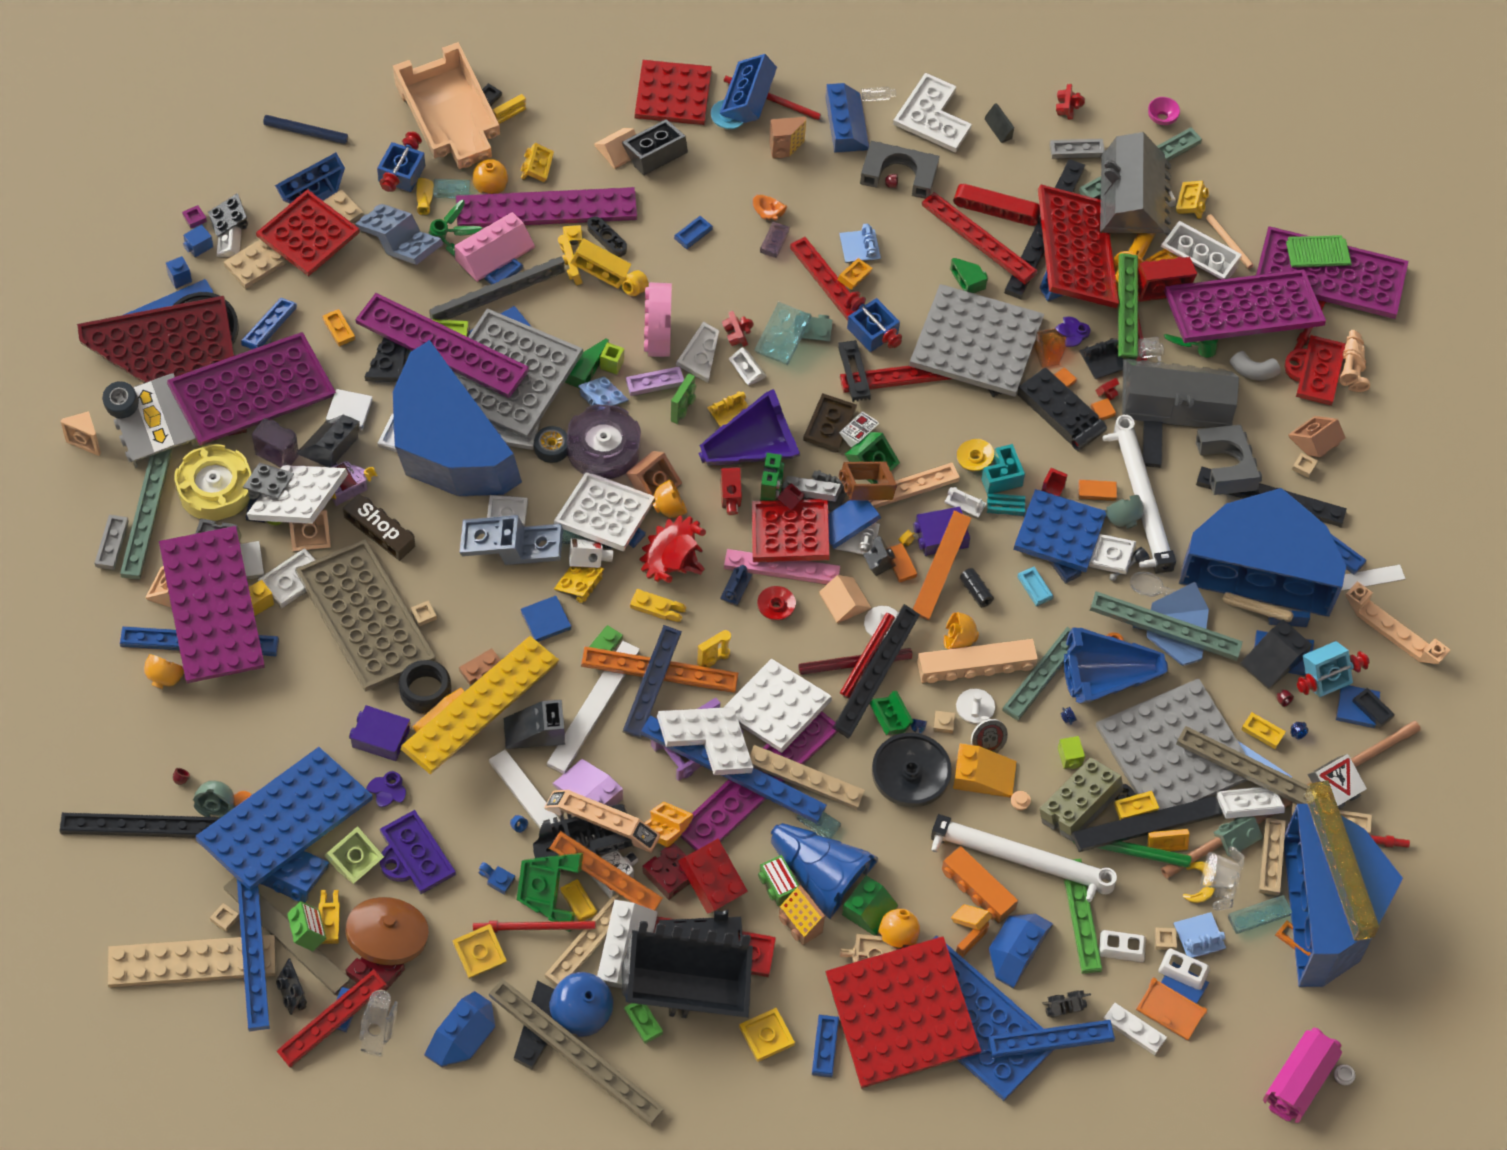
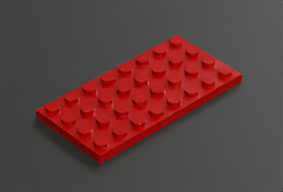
M1040 184L1038 197L1049 292L1116 308L1119 300L1110 233H1100L1101 200Z

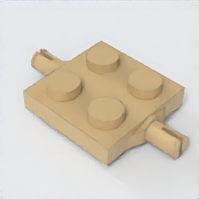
M856 934L853 950L841 948L840 957L852 958L854 963L897 950V948L884 942L881 939L882 936Z

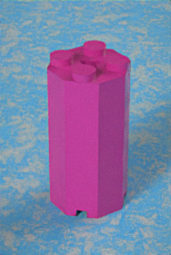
M1314 1027L1311 1031L1306 1030L1263 1098L1265 1104L1267 1101L1269 1102L1270 1106L1268 1108L1270 1111L1285 1121H1291L1293 1118L1296 1119V1123H1299L1343 1053L1340 1049L1341 1043L1336 1039H1330L1318 1028Z

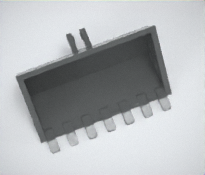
M1144 132L1116 136L1108 149L1101 155L1100 233H1164L1167 236L1171 233V230L1165 225V223L1171 224V219L1166 214L1171 213V208L1165 202H1171V196L1165 191H1171V185L1165 180H1171L1170 173L1165 169H1171V164L1165 158V154Z
M1126 358L1123 359L1122 415H1129L1133 420L1156 421L1165 424L1201 428L1232 426L1237 408L1239 377L1232 371L1220 368L1217 370L1210 367L1199 368L1193 365L1181 366L1175 363H1154L1148 360L1136 361Z

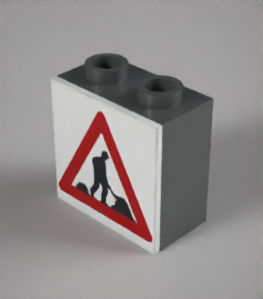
M1348 754L1338 756L1307 774L1316 790L1330 796L1325 805L1328 808L1340 809L1345 806V801L1349 799L1353 801L1361 796L1360 793L1367 789Z

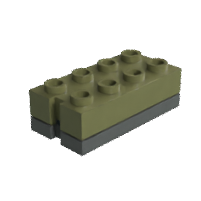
M1090 757L1039 808L1042 823L1053 830L1058 828L1062 836L1073 842L1071 834L1074 831L1086 829L1124 790L1121 775Z

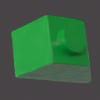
M957 258L951 259L950 270L963 291L977 293L986 289L988 276L979 265Z

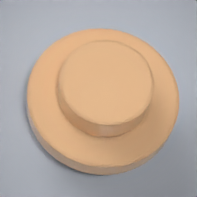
M1017 791L1012 795L1011 804L1016 810L1022 811L1030 806L1031 798L1026 792Z

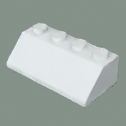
M1181 221L1177 223L1161 245L1162 248L1179 257H1190L1194 265L1220 279L1231 278L1239 266L1242 255Z
M614 900L597 975L608 986L622 989V965L630 942L632 930L637 931L640 921L648 922L647 932L654 933L658 915L657 911L636 903Z

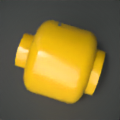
M635 270L626 275L622 282V289L629 296H637L645 292V288L649 285L648 278L640 270Z

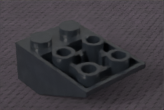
M562 700L541 701L503 718L506 749L565 745Z

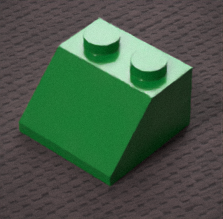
M879 432L868 433L859 443L845 453L849 462H886L890 471L900 464L883 433ZM876 479L867 480L871 484L878 483Z
M866 875L844 903L842 916L873 936H877L883 916L890 910L897 909L898 904L883 885Z

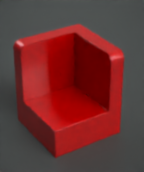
M1050 468L1043 481L1041 491L1061 496L1066 486L1068 475Z

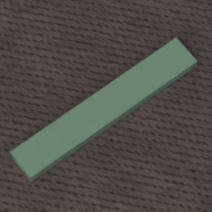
M1066 627L1004 705L1003 712L1019 721L1064 664V654H1068L1067 651L1069 649V646L1066 645L1071 631L1069 627Z

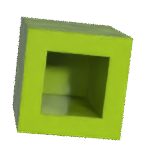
M607 342L600 356V369L618 375L624 362V348Z
M1079 736L1060 739L1057 749L1063 768L1076 769L1082 766L1085 754Z

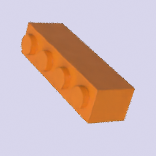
M961 846L943 861L942 870L944 875L949 879L952 878L957 883L958 888L971 897L974 904L989 911L992 915V920L995 919L1000 923L1016 909L1018 900Z

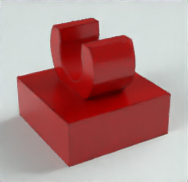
M1114 378L1102 384L1095 391L1098 396L1105 394L1106 398L1111 401L1119 395L1115 387L1120 383L1117 378Z

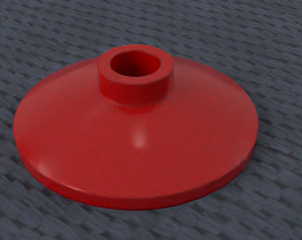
M770 586L759 594L757 606L760 613L766 618L783 620L794 612L796 600L793 593L787 588Z

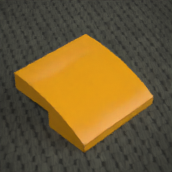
M662 802L650 811L651 818L645 823L660 834L657 843L669 847L686 830L693 819V814L669 803Z

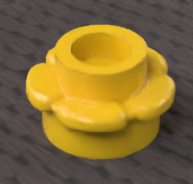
M908 529L898 540L902 545L905 544L908 547L915 540L913 537L915 532L912 533Z

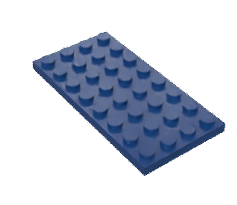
M317 747L196 835V841L251 891L373 800V795L326 752Z
M947 945L981 1049V1053L959 1059L958 1061L999 1098L1005 1101L1054 1050L992 1058L988 1040L989 1036L1044 1028Z

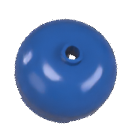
M577 972L563 978L554 988L551 1001L549 1002L552 1018L567 1031L578 1037L590 1036L600 1031L610 1019L614 1006L609 986L600 977L587 972Z

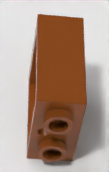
M844 462L842 470L839 471V479L842 481L850 501L893 500L897 484L886 462ZM876 479L878 484H856L855 480Z

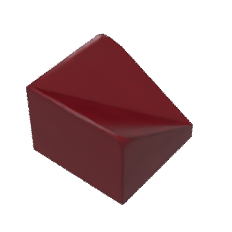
M790 483L777 498L792 510L805 495L795 485Z

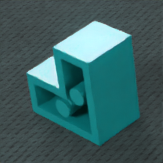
M1013 444L995 448L993 459L995 465L984 467L981 478L987 495L988 493L993 494L1022 487L1025 478L1024 470Z

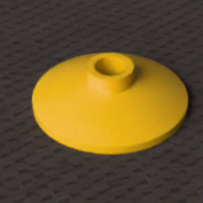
M982 439L965 441L957 450L958 463L970 471L983 470L994 459L992 446Z

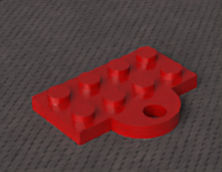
M1310 335L1307 349H1295L1287 355L1284 364L1285 372L1291 379L1299 382L1296 397L1332 406L1343 360L1342 353L1345 350L1346 343ZM1290 361H1296L1299 365L1293 366L1290 364Z

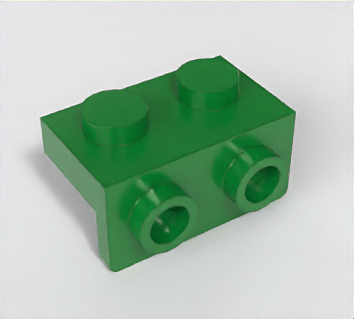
M892 691L888 697L872 699L870 702V706L886 735L905 733L913 723L897 691Z

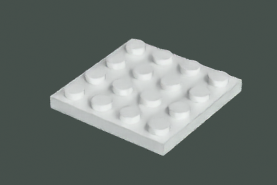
M283 465L280 469L292 472L294 476L279 498L276 499L261 494L247 513L249 520L313 524L347 477L346 468Z
M586 471L554 520V524H561L564 530L624 551L655 502V498L653 495Z
M770 659L723 708L734 707L739 725L778 751L783 752L832 701V697L775 660Z

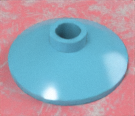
M724 100L718 101L713 105L711 118L719 127L736 129L743 124V122L721 116L720 110Z

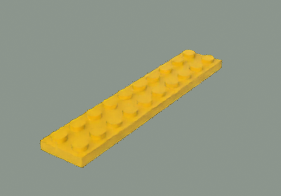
M529 636L401 746L400 750L431 775L558 664L559 659Z

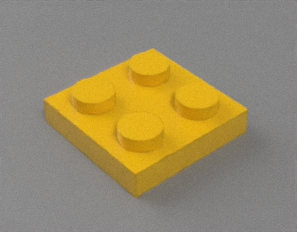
M491 924L452 940L468 979L507 962Z
M777 1008L739 1024V1028L757 1062L795 1046V1041Z

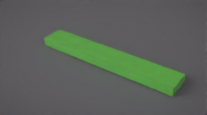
M1120 253L1118 357L1136 360L1138 358V255Z
M1071 859L1082 863V859ZM1064 879L1081 974L1102 972L1090 902L1086 900L1087 886Z

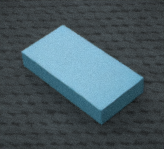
M1035 566L1018 573L1019 581L1035 606L1053 599V594Z

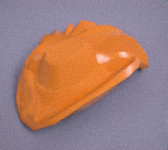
M756 195L753 198L754 209L762 219H768L769 221L771 219L778 220V217H781L787 210V205L765 195Z

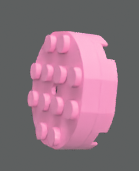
M649 282V287L645 288V299L649 300H645L644 352H648L649 357H670L672 283Z

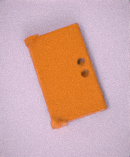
M1154 977L1136 1008L1137 1011L1186 1040H1189L1199 1021L1208 1010L1157 981Z

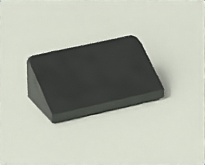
M995 103L984 119L999 141L1003 143L1013 138L1014 126L999 105Z

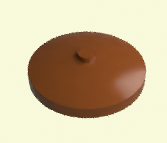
M390 897L372 898L358 904L350 912L345 929L347 941L358 955L368 961L382 965H399L415 959L424 950L429 933L427 921L417 908L403 900Z

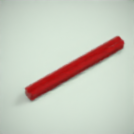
M886 613L841 689L840 694L842 696L850 697L893 623L895 617L892 614Z

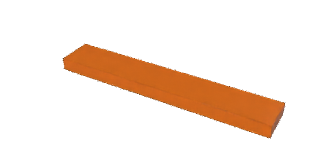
M957 511L953 512L913 607V610L920 614L919 617L929 621L972 519L971 517Z
M562 831L559 832L549 848L559 855L583 853L581 869L632 903L655 911L663 897Z

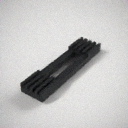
M857 340L838 342L852 402H855V400L858 402L859 399L860 401H863V399L867 400V398L871 400V393ZM848 358L850 360L852 358L855 359L861 382H854Z

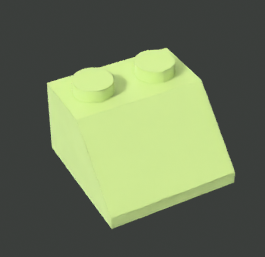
M358 826L324 855L334 868L353 884L384 858Z

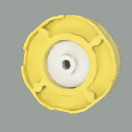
M211 444L189 452L184 456L179 468H176L174 480L181 504L189 514L196 518L213 521L225 519L241 512L250 500L248 490L244 489L243 486L252 473L246 458L237 450L226 449L225 445Z

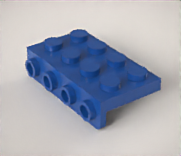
M303 851L260 884L278 893H282L295 901L306 903L309 892L327 870L329 862Z

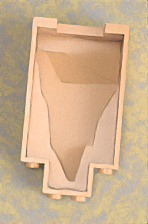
M459 42L443 47V58L412 69L410 60L394 65L395 85L402 100L407 101L434 159L451 153L458 168L461 169L468 168L472 164L492 157L491 146L487 139L500 135V126Z

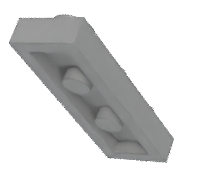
M1103 139L1050 140L1051 158L1101 157L1104 152Z
M787 476L781 487L783 492L792 483L804 493V497L835 502L841 492V484Z
M109 515L94 563L95 567L115 570L129 523L128 517Z

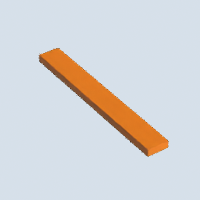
M585 646L581 667L644 677L650 657ZM671 661L663 681L735 693L739 673Z

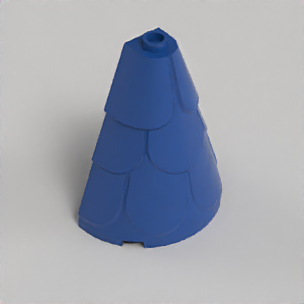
M1072 628L1066 641L1069 649L1067 651L1068 654H1064L1065 679L1071 697H1076V702L1078 703L1092 702L1130 687L1140 686L1163 676L1168 670V663L1165 660L1164 653L1136 643L1130 644L1084 628Z
M785 823L775 825L771 831V844L779 856H783L789 869L792 870L804 890L809 893L818 908L829 919L841 907L843 896L861 874L867 875L878 862V857L868 851L843 844L834 839L819 836L813 831Z

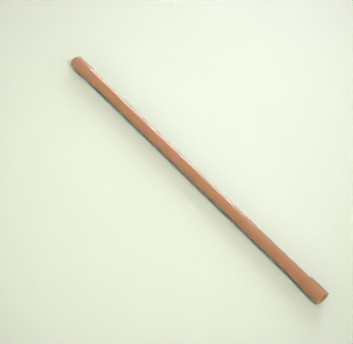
M1413 721L1393 735L1351 758L1355 768L1398 742L1416 734L1421 730L1420 725ZM1312 782L1307 784L1308 786L1314 788ZM1286 798L1281 799L1285 809L1294 803ZM1275 814L1258 815L1253 817H1255L1257 824H1260L1263 821H1265L1266 818H1270ZM1216 837L1187 854L1192 857L1191 864L1223 845L1219 837ZM1168 864L1161 868V872L1168 879L1182 871L1185 867Z

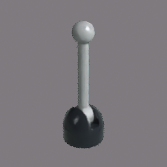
M1139 547L1135 550L1129 567L1135 562L1140 563L1150 559L1149 554L1144 548ZM1120 573L1111 574L1110 580L1115 581Z

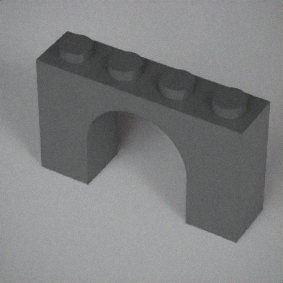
M871 141L862 168L860 184L877 188L882 171L886 167L893 164H902L911 168L916 175L912 196L926 199L932 191L940 156Z
M1232 425L1197 429L1196 445L1200 455L1224 453L1235 457L1240 462L1235 466L1211 469L1209 482L1214 495L1258 490L1259 482H1262V474L1257 470L1256 458L1252 456V447L1248 445L1247 433L1243 432L1242 426Z

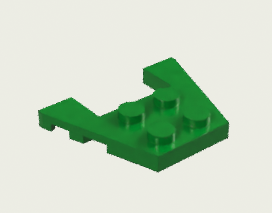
M583 853L522 860L516 900L533 911L540 912L548 917V920L551 922L574 921L575 912L556 908L561 869L576 873L580 872Z

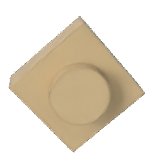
M1301 453L1292 470L1309 478L1318 461Z
M429 600L411 607V612L419 627L437 620Z
M935 711L933 732L953 734L955 713Z
M222 903L210 917V921L227 932L240 916L233 909Z
M1155 928V950H1176V928Z

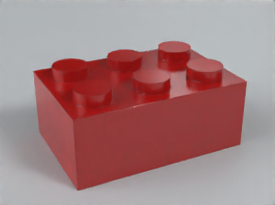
M1178 257L1175 259H1161L1159 261L1140 263L1138 267V302L1166 299L1164 293L1165 286L1193 283L1197 272L1191 258Z
M719 838L678 860L707 914L748 892Z

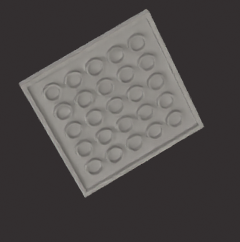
M940 284L909 366L1015 397L1044 314Z
M486 309L469 335V338L528 366L529 372L510 398L456 372L454 374L492 424L529 439L582 356L583 348L495 311Z
M1199 678L1096 722L1098 731L1136 795L1152 791L1159 810L1209 798L1216 795L1217 791H1225L1247 781V779L1176 745L1184 727L1187 726L1246 755Z

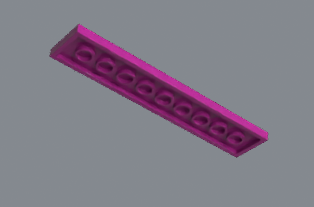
M635 187L456 195V204L461 200L465 201V205L457 217V226L487 227L512 212L524 225L587 223L588 219L594 216L600 217L605 222L637 220Z
M378 293L373 295L355 319L356 324L411 351L430 340L452 371L507 398L511 397L529 372L528 366Z
M821 711L783 752L778 751L769 744H766L763 749L804 765L838 732L832 728L835 722ZM765 773V774H767V775H769V776H771V777H773V778H775V779H777V780H779V781H781V782H783V783L786 782L785 780H782V779L777 778V777H775V776H773V775H770V774H768V773ZM728 779L692 813L693 819L680 837L694 850H698L717 838L721 842L767 798Z

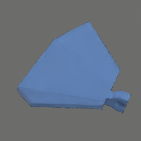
M1195 582L1153 602L1151 605L1152 611L1205 629L1207 627L1209 608ZM1147 630V638L1182 666L1202 660L1203 649Z

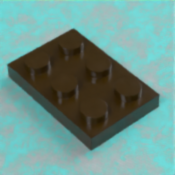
M822 393L803 436V441L838 452L844 440L839 432L852 421L857 404Z

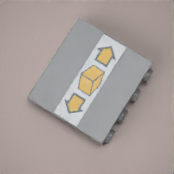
M174 373L133 387L139 399L137 410L130 417L114 419L117 430L121 429L123 434L119 436L123 446L127 445L128 451L125 452L128 462H133L135 468L138 467L136 461L188 442H191L192 447L199 445L167 385V380L175 377Z

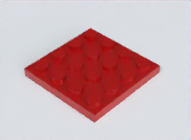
M642 60L635 118L656 121L667 119L669 122L704 125L712 66Z
M307 189L256 232V236L309 277L356 237L360 230Z
M780 500L752 501L753 562L830 560L828 500H800L792 510Z

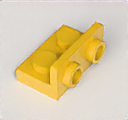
M534 143L531 148L528 147L524 154L526 160L520 170L522 171L521 179H525L529 175L545 182L554 151L537 143Z
M1203 181L1182 183L1176 206L1178 214L1195 213L1197 219L1202 218L1206 208V198L1209 197V190Z

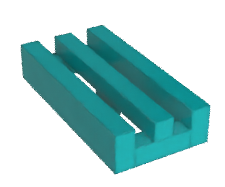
M988 493L987 513L1024 516L1026 496Z

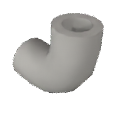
M1240 351L1230 359V364L1243 377L1251 380L1263 381L1276 377L1281 373L1280 366L1274 358L1258 363L1252 361L1244 351Z

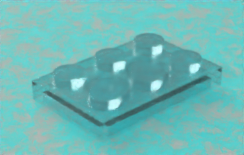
M778 302L755 348V352L788 365L812 318L811 314Z

